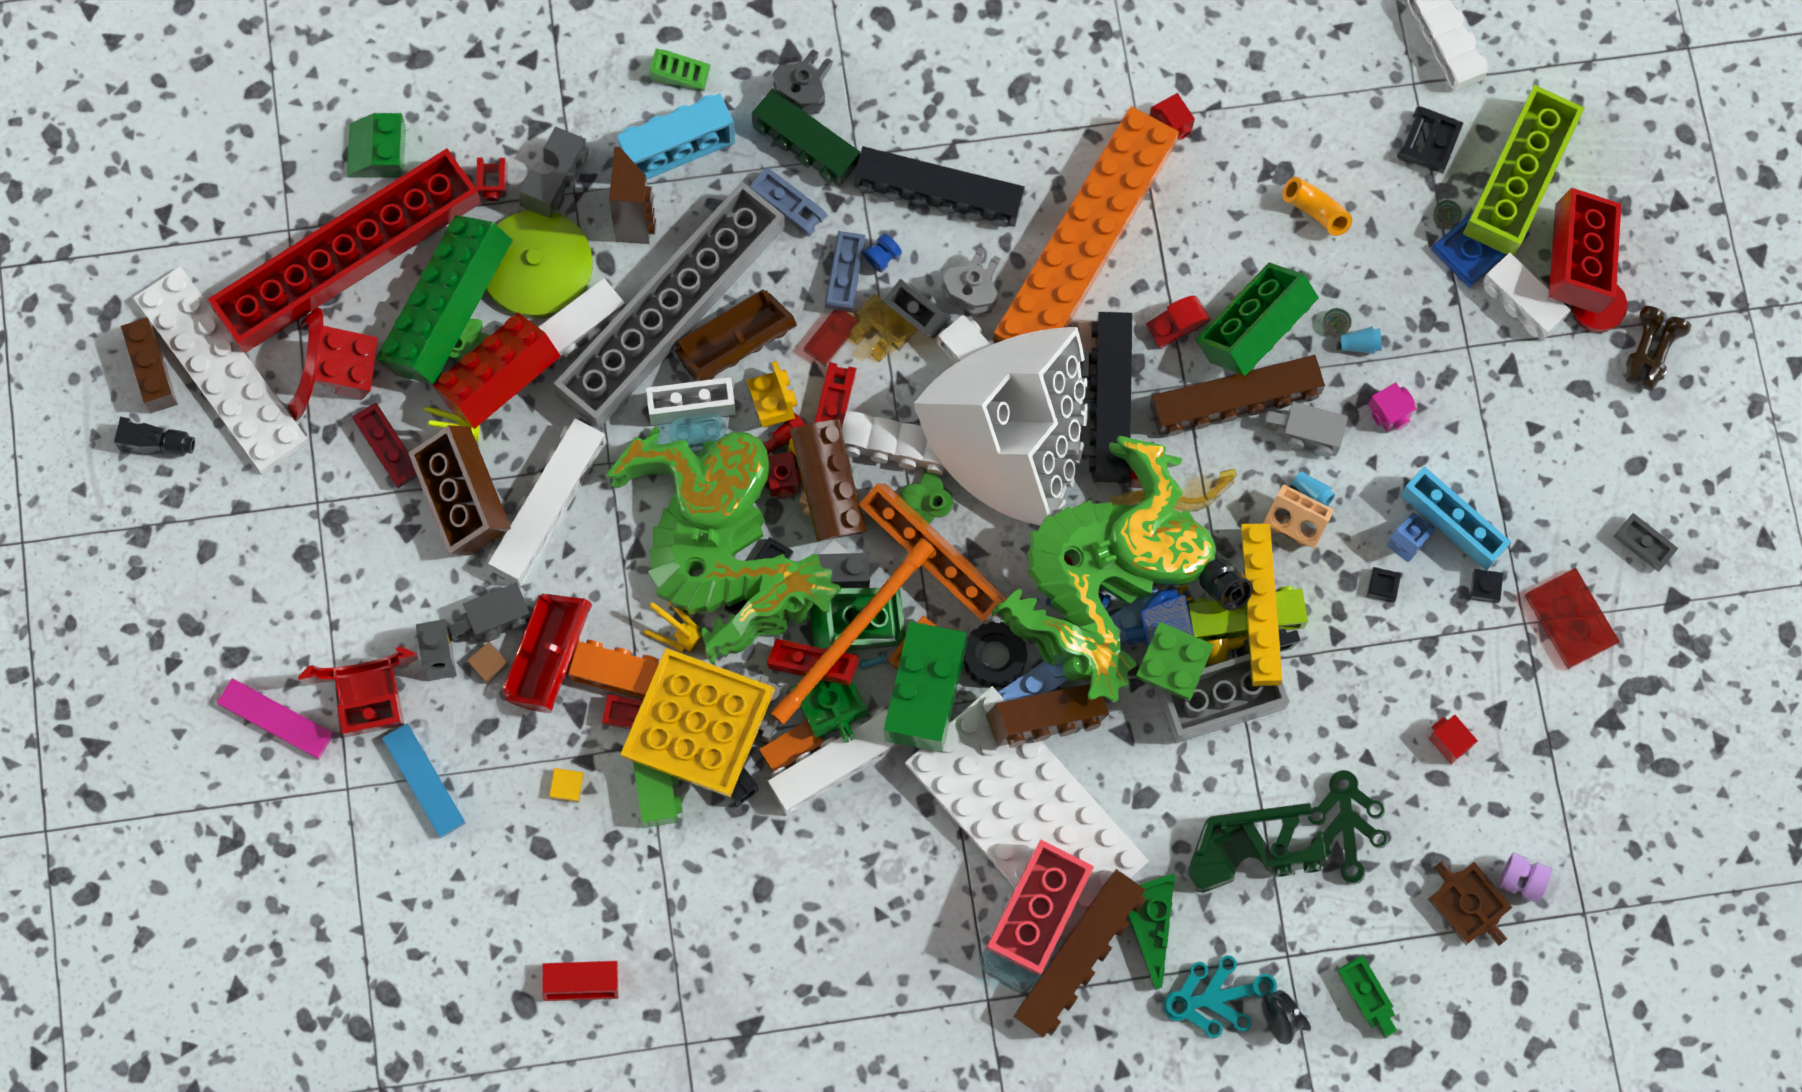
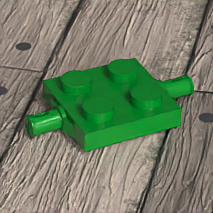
M820 680L800 705V709L815 738L830 731L839 730L845 743L849 742L848 736L851 741L855 738L849 724L869 715L868 709L853 680L850 686Z

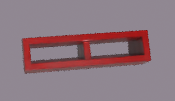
M618 961L542 963V994L544 1001L619 999Z

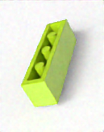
M1293 586L1278 588L1276 592L1278 630L1304 629L1308 623L1302 588L1294 589ZM1198 598L1192 600V603L1187 606L1193 634L1199 639L1212 641L1242 637L1248 634L1246 604L1235 611H1228L1215 600L1209 601V598Z

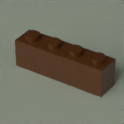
M1091 684L996 703L986 714V718L997 747L1009 745L1010 748L1024 744L1027 740L1034 739L1035 742H1041L1055 734L1064 737L1073 734L1079 729L1092 731L1099 728L1101 722L1109 715L1103 697L1090 700L1088 692Z

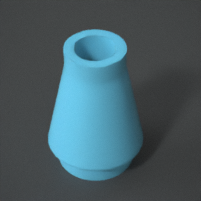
M1373 326L1348 334H1341L1342 351L1375 354V351H1382L1380 328L1373 329Z
M1303 471L1292 482V485L1300 493L1326 506H1329L1335 497V493L1331 491L1332 487L1308 476Z

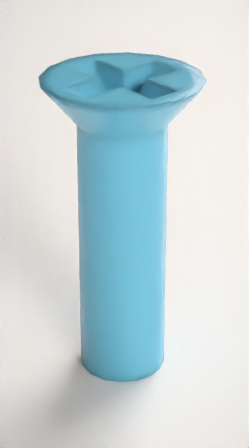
M884 652L879 657L861 661V668L880 663L887 664Z

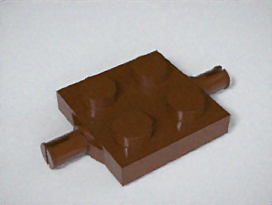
M1443 860L1433 869L1445 882L1440 890L1433 894L1428 901L1463 943L1467 945L1477 936L1486 933L1490 935L1497 946L1505 942L1508 938L1497 927V924L1501 917L1513 907L1478 865L1473 862L1463 871L1453 874Z

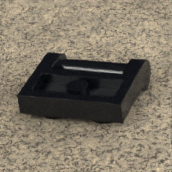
M1418 106L1413 113L1414 121L1404 146L1399 148L1397 157L1404 162H1413L1443 174L1464 122ZM1429 122L1433 125L1421 153L1414 150L1424 123Z

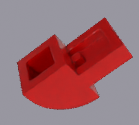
M1192 295L1167 306L1168 310L1147 322L1146 326L1158 346L1163 349L1184 334L1189 335L1211 321V318L1199 298Z

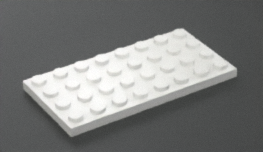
M991 686L949 723L943 753L920 749L905 762V765L1014 888L1040 839L1094 866L1059 937L1062 940L1077 925L1115 869L1131 878L1149 860L1042 741L1035 742L1032 739L1013 748H1010L1009 745L997 747L986 714L996 703L1005 702V700Z

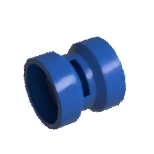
M885 233L877 238V243L874 246H869L863 251L867 262L880 273L888 267V263L891 260H896L902 254V250L895 240Z

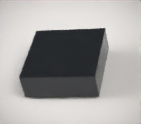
M1373 567L1367 597L1395 603L1402 573Z

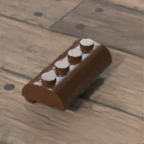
M762 289L677 340V350L675 352L686 371L695 381L712 380L720 372L737 365L743 358L760 351L766 344L783 337L797 325L794 316L767 290Z
M840 420L816 422L790 429L803 482L802 488L805 490L817 542L866 532L867 529L861 507L858 505V492L855 487Z

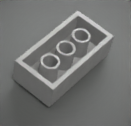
M1250 654L1204 668L1190 702L1157 688V693L1175 744L1285 710L1289 703L1283 682L1282 685L1252 686Z

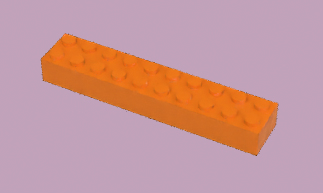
M1130 106L996 328L993 336L995 343L1035 331L1068 327L1176 146L1179 131Z

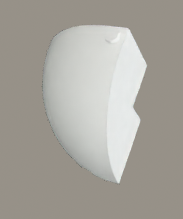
M1063 327L1035 331L983 348L944 371L914 402L915 411L927 441L950 475L984 504L1002 514L1026 523L1041 525L1046 516L1051 515L1054 517L1062 511L1066 504L1063 497L1067 487H1073L1075 482V464H1080L1084 443L1079 442L1081 426H1086L1087 404H1082L1085 397V387H1087V378L1081 377L1080 362L1085 359L1078 328Z

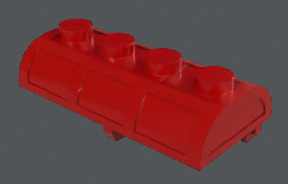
M544 593L538 595L502 689L503 695L506 696L505 701L527 710L552 713L562 682L565 679L573 653L591 610L592 603L584 598Z

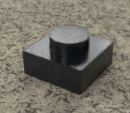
M1474 569L1470 599L1499 603L1501 601L1503 573Z

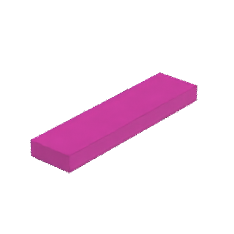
M233 678L217 702L219 706L318 760L334 736L331 731Z

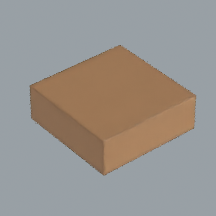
M490 642L485 644L467 660L468 664L486 683L490 682L509 665L507 660Z

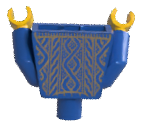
M1182 585L1178 589L1158 591L1144 605L1143 610L1140 611L1141 625L1126 628L1128 644L1133 645L1145 642L1148 649L1159 622L1194 636L1187 603L1192 600V597L1187 598L1182 593L1188 589V586Z

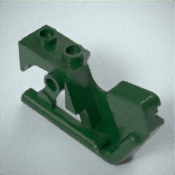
M1311 803L1209 817L1203 825L1188 869V875L1196 886L1197 891L1205 893L1233 882L1237 867L1247 858L1260 860L1267 871L1274 872L1275 877L1292 875L1293 870L1304 869V873L1321 871V867L1327 866L1326 858L1332 857L1329 839L1323 840L1322 831L1317 832L1316 840L1304 850L1289 853L1288 848L1294 830L1299 825V817L1312 816ZM1282 820V828L1277 842L1271 846L1270 852L1263 837H1261L1253 823Z

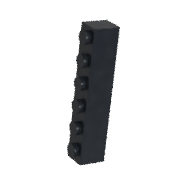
M862 146L854 175V187H857L864 193L872 194L877 192L885 194L887 198L892 200L905 199L912 201L913 204L920 207H927L929 205L937 207L945 213L953 214L957 212L965 214L973 220L986 219L993 221L994 224L1000 227L1016 226L1025 186Z
M1098 311L1097 320L1091 322V338H1096V348H1091V365H1096L1095 374H1091L1090 391H1095V401H1090V418H1095V428H1090L1089 445H1094V456H1089V473H1094V482L1128 483L1130 465L1126 460L1115 456L1110 451L1109 443L1118 444V436L1131 438L1132 313Z

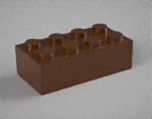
M448 425L408 452L448 555H472L511 529L471 427Z

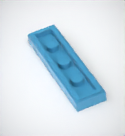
M408 723L382 737L440 839L465 825V820Z

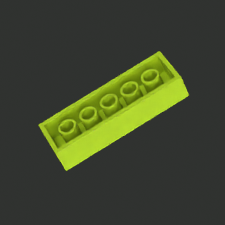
M1534 84L1464 229L1463 235L1506 255L1511 253L1515 256L1585 109L1584 107Z

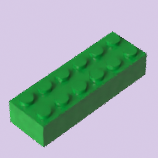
M455 215L375 359L396 376L434 385L513 240L494 222Z

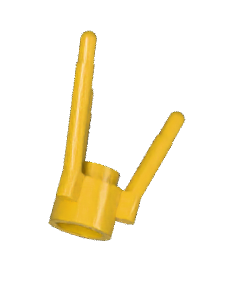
M654 602L650 603V607L677 629L673 635L677 641L647 629L643 633L676 648L681 653L684 649L692 652L703 638L702 632L699 631L701 627L695 624L682 609L674 608L670 602H668L685 623L680 624Z

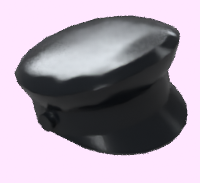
M1278 990L1274 993L1263 995L1261 1007L1264 1018L1271 1033L1280 1044H1290L1295 1037V1033L1300 1029L1308 1032L1311 1030L1309 1021L1286 992Z

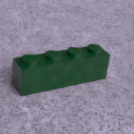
M771 89L753 110L752 124L758 133L763 136L769 135L775 140L779 148L786 152L789 150L794 153L801 164L808 168L812 166L819 171V175L826 182H834L840 187L857 167L860 157L859 150L774 89Z

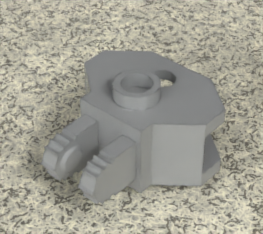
M978 248L971 262L968 261L964 266L948 268L942 278V289L948 302L972 315L991 313L997 303L998 296L992 282V277L1001 258L994 256L990 260L987 269L978 266L985 255V250Z

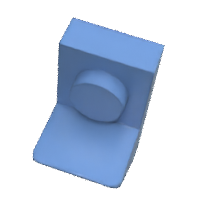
M1413 512L1395 530L1387 546L1405 561L1409 562L1436 529Z

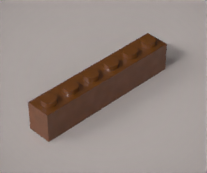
M1311 355L1251 370L1246 376L1235 374L1152 395L1150 407L1159 435L1175 436L1182 433L1186 428L1203 429L1210 426L1211 422L1214 421L1230 422L1237 419L1238 415L1249 413L1250 416L1263 413L1266 408L1274 406L1277 409H1282L1292 405V402L1303 399V402L1313 401L1322 394L1325 383L1316 355Z
M1115 869L1013 1017L1043 1038L1047 1033L1052 1036L1061 1023L1058 1016L1062 1010L1066 1009L1069 1011L1078 999V996L1074 993L1080 984L1086 987L1095 974V971L1091 968L1098 959L1103 962L1111 951L1112 947L1108 945L1114 935L1120 937L1129 925V922L1125 920L1131 911L1137 913L1145 902L1146 898L1142 895L1146 889Z

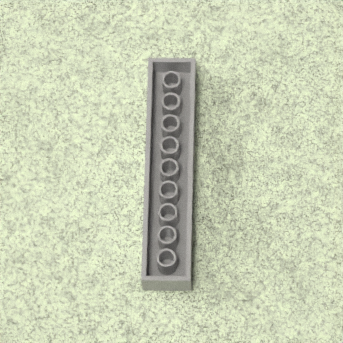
M741 182L553 383L556 395L599 430L674 349L677 340L686 336L784 230L785 216L744 182Z

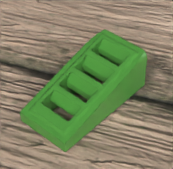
M655 48L650 68V80L705 91L710 64ZM662 63H666L665 71L660 70ZM673 65H677L676 74L671 73ZM684 67L689 68L687 78L682 77ZM695 69L700 70L698 81L693 80Z

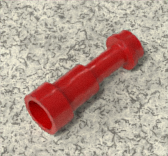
M795 412V419L785 421L784 424L771 434L772 437L764 443L768 455L778 446L783 447L792 438L790 429L806 425Z

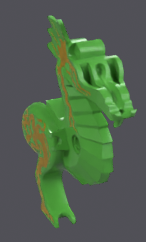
M655 426L645 440L638 437L633 439L606 476L609 479H614L610 484L613 488H621L631 479L645 475L668 474L674 478L675 493L668 508L663 510L659 525L653 526L652 549H649L652 569L648 572L658 588L656 594L659 598L670 602L674 608L688 611L689 615L708 611L710 614L725 604L730 607L746 599L747 603L736 616L734 614L730 615L727 625L718 617L713 626L712 633L706 628H702V637L706 645L705 654L712 665H716L715 661L720 656L727 657L731 653L737 654L742 652L759 636L781 635L787 630V622L789 620L796 624L807 621L809 619L807 612L813 603L823 613H828L830 611L829 604L831 599L841 592V587L831 582V569L823 568L820 565L817 554L808 556L798 563L785 558L784 554L774 558L740 561L733 557V555L764 536L761 526L765 523L761 510L754 507L753 504L760 498L763 492V487L768 479L770 465L764 444L750 433L730 432L716 441L704 442L703 451H700L696 456L686 440L657 444L660 438V429ZM697 569L703 570L699 576H691L693 571Z
M1123 436L1117 437L1118 444L1109 443V449L1115 456L1126 460L1137 475L1144 490L1142 501L1134 506L1112 505V502L1093 504L1089 500L1073 508L1068 506L1054 517L1051 515L1046 516L1037 531L1029 534L1030 550L1027 552L1030 569L1027 572L1038 585L1036 589L1052 600L1051 605L1064 615L1063 620L1045 615V609L1034 611L1037 598L1020 600L1021 589L1013 592L1005 601L995 606L992 611V616L995 614L1002 616L1003 622L1010 626V630L1015 635L1025 640L1033 641L1046 663L1053 666L1063 664V674L1068 680L1072 682L1076 679L1091 680L1088 692L1090 700H1094L1097 697H1105L1112 702L1119 700L1118 689L1129 685L1128 672L1137 663L1131 656L1121 650L1119 636L1121 630L1114 625L1101 603L1098 593L1099 587L1127 605H1130L1135 599L1143 600L1152 593L1153 583L1185 585L1198 580L1204 567L1209 562L1215 560L1216 545L1210 532L1198 522H1195L1188 510L1181 513L1174 510L1175 504L1183 494V491L1170 476L1168 467L1180 465L1182 458L1166 455V447L1163 445ZM1064 555L1071 558L1073 566L1065 562Z

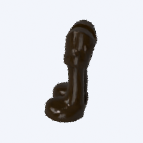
M1643 306L1640 311L1643 334L1636 352L1631 353L1627 358L1626 382L1635 385L1642 373L1643 366L1647 367L1649 370L1645 375L1642 388L1651 392L1666 375L1667 367L1664 363L1671 345L1677 338L1688 335L1692 326L1690 322L1683 318L1669 317L1664 324L1657 348L1653 356L1650 357L1649 352L1653 340L1663 323L1665 313L1653 306Z

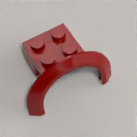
M316 307L300 323V328L302 329L308 324V345L297 391L288 403V410L294 421H298L304 414L314 383L335 387L336 395L363 400L371 391L378 337L323 326L322 309Z
M400 646L396 647L397 652L390 656L365 663L332 668H319L315 665H310L298 676V680L303 683L335 681L340 704L337 705L342 734L346 737L405 725L394 669L416 661L418 656L415 652Z

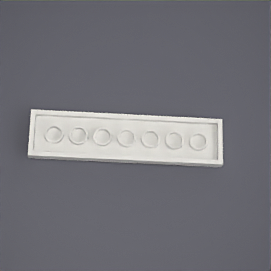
M181 266L133 297L261 474H264L309 443L308 438L246 354L241 351L221 320Z

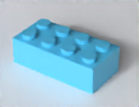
M720 93L714 96L706 95L695 104L679 106L668 115L663 117L655 116L639 127L631 126L624 129L621 134L617 135L618 146L639 167L648 180L735 144L734 121Z

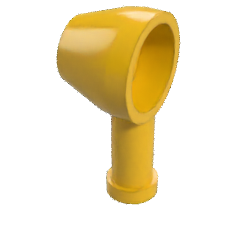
M1248 634L1242 637L1206 641L1214 645L1207 660L1208 665L1227 661L1229 650L1239 649L1244 644L1243 641L1248 639Z

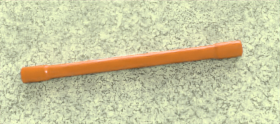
M921 538L891 577L795 688L770 713L774 719L782 725L788 721L800 707L805 697L911 574L919 569L935 549L929 542Z

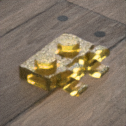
M874 293L856 312V318L860 321L850 331L852 335L849 339L859 345L870 329L874 331L881 339L872 348L873 353L871 356L878 362H881L892 346L900 351L917 332V328Z

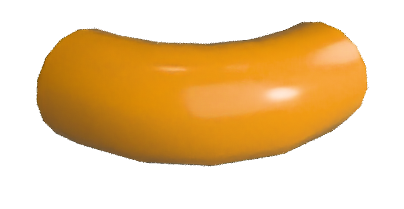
M1292 177L1285 184L1282 192L1283 200L1311 216L1331 235L1340 236L1350 229L1352 225L1351 215L1328 194L1299 177Z

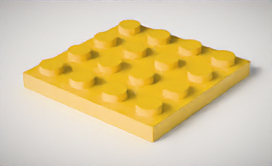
M665 648L620 755L627 760L731 797L775 689L773 686Z

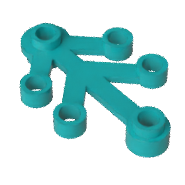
M1226 955L1220 959L1218 970L1204 993L1191 997L1198 982L1205 979L1208 974L1206 964L1196 962L1191 966L1189 970L1190 975L1181 990L1171 992L1164 999L1163 1012L1172 1021L1179 1022L1187 1019L1203 1029L1205 1035L1210 1039H1216L1222 1034V1024L1217 1020L1207 1019L1194 1009L1207 1007L1233 1023L1236 1031L1246 1032L1252 1024L1250 1016L1245 1013H1238L1223 1002L1254 995L1262 999L1263 995L1276 992L1277 983L1273 976L1260 974L1251 984L1220 990L1228 975L1233 973L1237 967L1235 958ZM1230 960L1233 968L1230 970L1224 969L1222 962ZM1194 967H1202L1204 975L1196 976L1194 974ZM1265 982L1269 987L1268 992H1261L1258 988L1259 983ZM1180 1002L1183 1006L1182 1011L1175 1012L1172 1009V1003ZM1245 1018L1247 1020V1027H1239L1237 1019ZM1210 1024L1217 1025L1219 1029L1218 1034H1211L1208 1031V1026Z

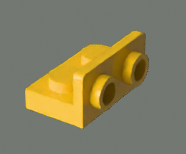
M777 361L772 362V373L746 380L762 428L795 419L793 407L797 406L796 397L793 389H787L786 386H790L786 369L780 370Z

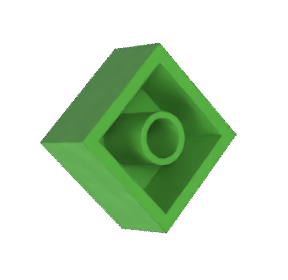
M1159 622L1135 679L1190 702L1214 645Z

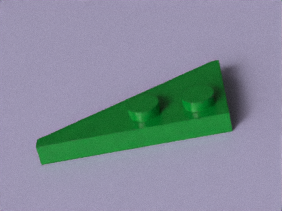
M1174 873L1140 884V886L1146 889L1142 895L1146 900L1137 913L1131 911L1128 915L1155 991L1161 989L1163 985L1173 887L1175 883Z

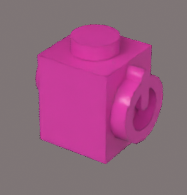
M1396 382L1374 394L1368 403L1372 410L1373 420L1378 426H1382L1386 432L1393 428L1398 431L1411 422L1410 418L1413 412L1417 410L1410 392L1405 387L1400 388Z

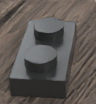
M1634 513L1630 515L1613 536L1658 572L1678 550V547Z

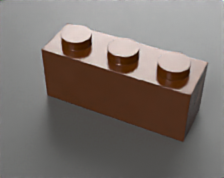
M149 318L121 325L142 399L149 412L154 413L178 405L157 334Z

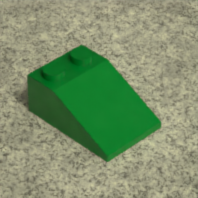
M841 588V592L831 599L829 604L830 611L828 613H823L813 603L810 608L814 647L828 649L880 588ZM900 588L845 652L900 645L906 637Z

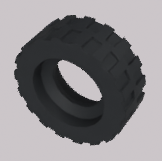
M991 621L988 624L983 623L967 637V648L964 657L965 670L967 674L971 675V679L979 682L981 686H993L995 689L996 687H1006L1007 684L1014 682L1023 673L1028 653L1026 642L1010 630V626L1004 622L995 623V621ZM998 641L1008 648L1009 660L1006 665L993 669L983 663L981 650L987 643Z

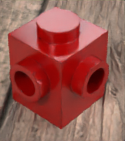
M793 452L768 456L770 465L768 484L771 497L777 496L778 499H786L794 496V493H799V483L803 482L799 466H795Z

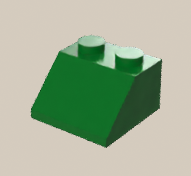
M372 113L349 124L347 177L400 178L404 175L406 125L402 113Z

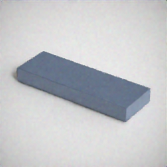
M838 231L825 309L853 313L866 235Z

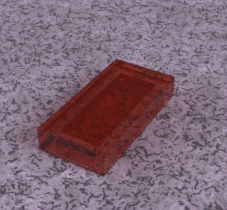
M833 310L803 348L804 352L827 367L829 362H831L858 328L860 321L845 311Z

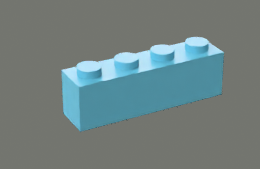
M1425 466L1405 486L1400 495L1484 570H1488L1511 544L1507 537Z

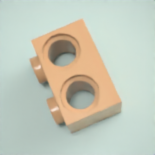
M1283 484L1263 523H1270V528L1273 531L1284 533L1294 538L1300 545L1310 546L1315 549L1334 509ZM1279 509L1287 510L1290 515L1282 514ZM1305 522L1313 523L1316 528L1308 527Z

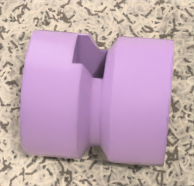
M1513 852L1505 865L1498 887L1513 894L1520 891L1522 898L1538 904L1548 886L1552 868L1538 862L1531 865L1528 858Z

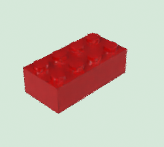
M1571 187L1555 204L1549 298L1598 314L1616 299L1621 203Z
M518 312L513 317L507 319L504 325L492 335L487 336L473 351L464 355L461 361L454 367L444 372L432 386L447 407L475 429L559 359L561 355L547 334Z

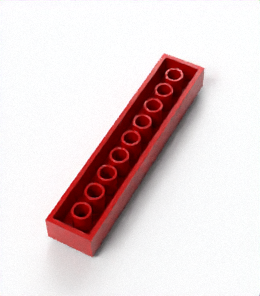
M446 148L208 298V301L241 351L247 353L307 315L316 307L321 306L444 228L453 220L455 215L462 216L480 205L481 200L478 190Z

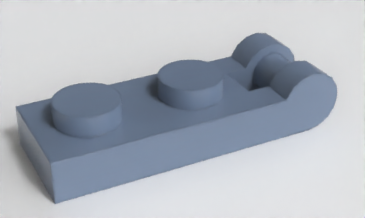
M768 167L749 186L808 237L815 231L814 227L818 222L822 223L828 216L820 206ZM804 210L810 213L807 219L800 216Z

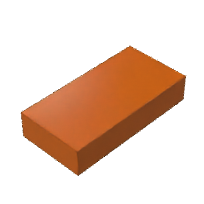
M804 721L759 749V752L771 771L774 772L784 766L786 769L796 763L795 760L802 754L809 751L813 753L821 748L820 745L823 743V740L820 736L815 738L807 721Z

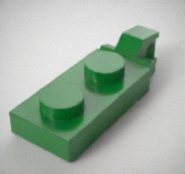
M1362 955L1338 968L1336 972L1366 1023L1368 1022L1371 1028L1377 1026L1384 1039L1395 1034L1397 1029L1390 1019L1395 1016L1392 1009L1394 1006L1365 957Z

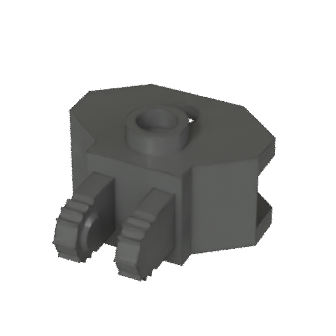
M814 49L809 52L803 61L799 60L797 64L779 65L773 73L775 91L807 114H819L825 106L823 79L833 64V61L827 58L822 62L818 70L814 69L812 65L816 62L819 54Z

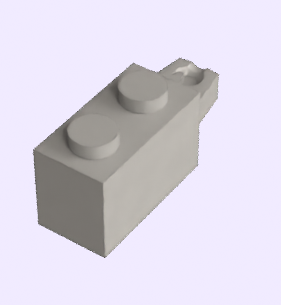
M1293 402L1290 410H1283L1282 414L1268 411L1264 427L1276 430V435L1282 437L1281 442L1287 443L1291 448H1308L1315 450V453L1320 456L1330 457L1332 455L1337 456L1340 450L1348 416Z

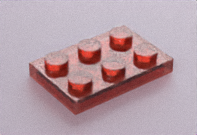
M1577 568L1526 593L1525 598L1568 670L1616 646L1620 642Z

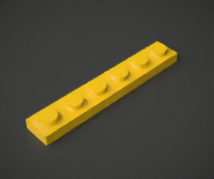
M1270 523L1241 524L1244 576L1251 582L1253 588L1251 598L1246 603L1252 686L1282 685Z

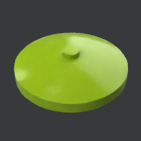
M527 210L513 214L497 224L513 240L486 288L490 297L502 309L513 315L519 312L529 319L548 318L557 314L585 293L592 277L593 259L586 236L574 222L559 213L554 212L551 218Z

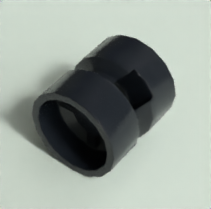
M1223 558L1209 562L1199 577L1202 589L1213 597L1225 610L1235 611L1240 609L1251 598L1253 592L1251 582L1242 573L1238 572L1229 561Z

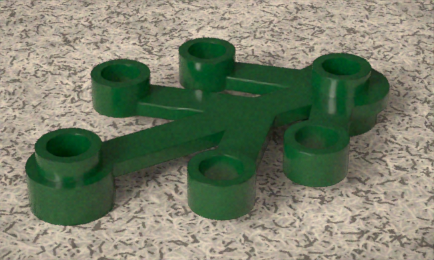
M1341 770L1334 773L1330 778V793L1318 807L1311 809L1312 815L1315 812H1321L1322 819L1320 821H1313L1312 816H1308V819L1315 826L1323 825L1327 819L1326 814L1339 801L1340 813L1322 833L1323 840L1329 839L1331 843L1342 830L1345 863L1341 867V876L1347 883L1356 885L1364 880L1366 872L1364 866L1357 859L1354 827L1365 835L1375 848L1385 847L1388 843V836L1383 830H1376L1353 812L1351 799L1364 807L1369 817L1375 820L1384 816L1385 808L1381 802L1373 801L1358 789V780L1352 772ZM1341 780H1347L1349 782V785L1346 789H1340L1338 787V784ZM1374 805L1381 807V811L1377 815H1373L1370 812L1371 807ZM1377 834L1384 836V841L1380 844H1376L1373 841L1374 836ZM1317 836L1312 839L1311 845L1316 840ZM1349 867H1357L1358 872L1355 876L1347 874Z

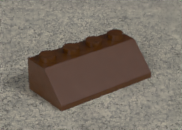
M614 147L609 204L616 242L649 244L650 235H655L656 233L652 186H647L646 175L621 147Z

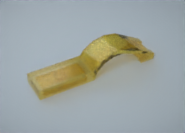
M1236 470L1221 471L1214 490L1203 497L1193 499L1180 496L1174 508L1192 512L1200 511L1210 506L1234 483V478L1237 476ZM1144 490L1112 496L1109 502H1112V505L1135 506L1142 501Z

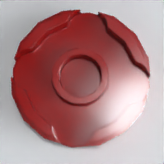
M1617 284L1616 299L1601 313L1598 314L1570 305V308L1576 318V322L1581 327L1590 332L1604 333L1620 325L1627 314L1628 302L1624 291Z

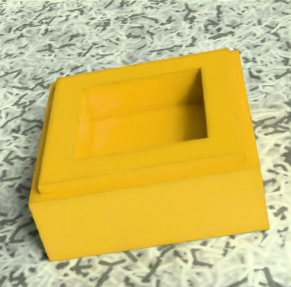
M554 768L549 797L551 799L579 803L584 772Z

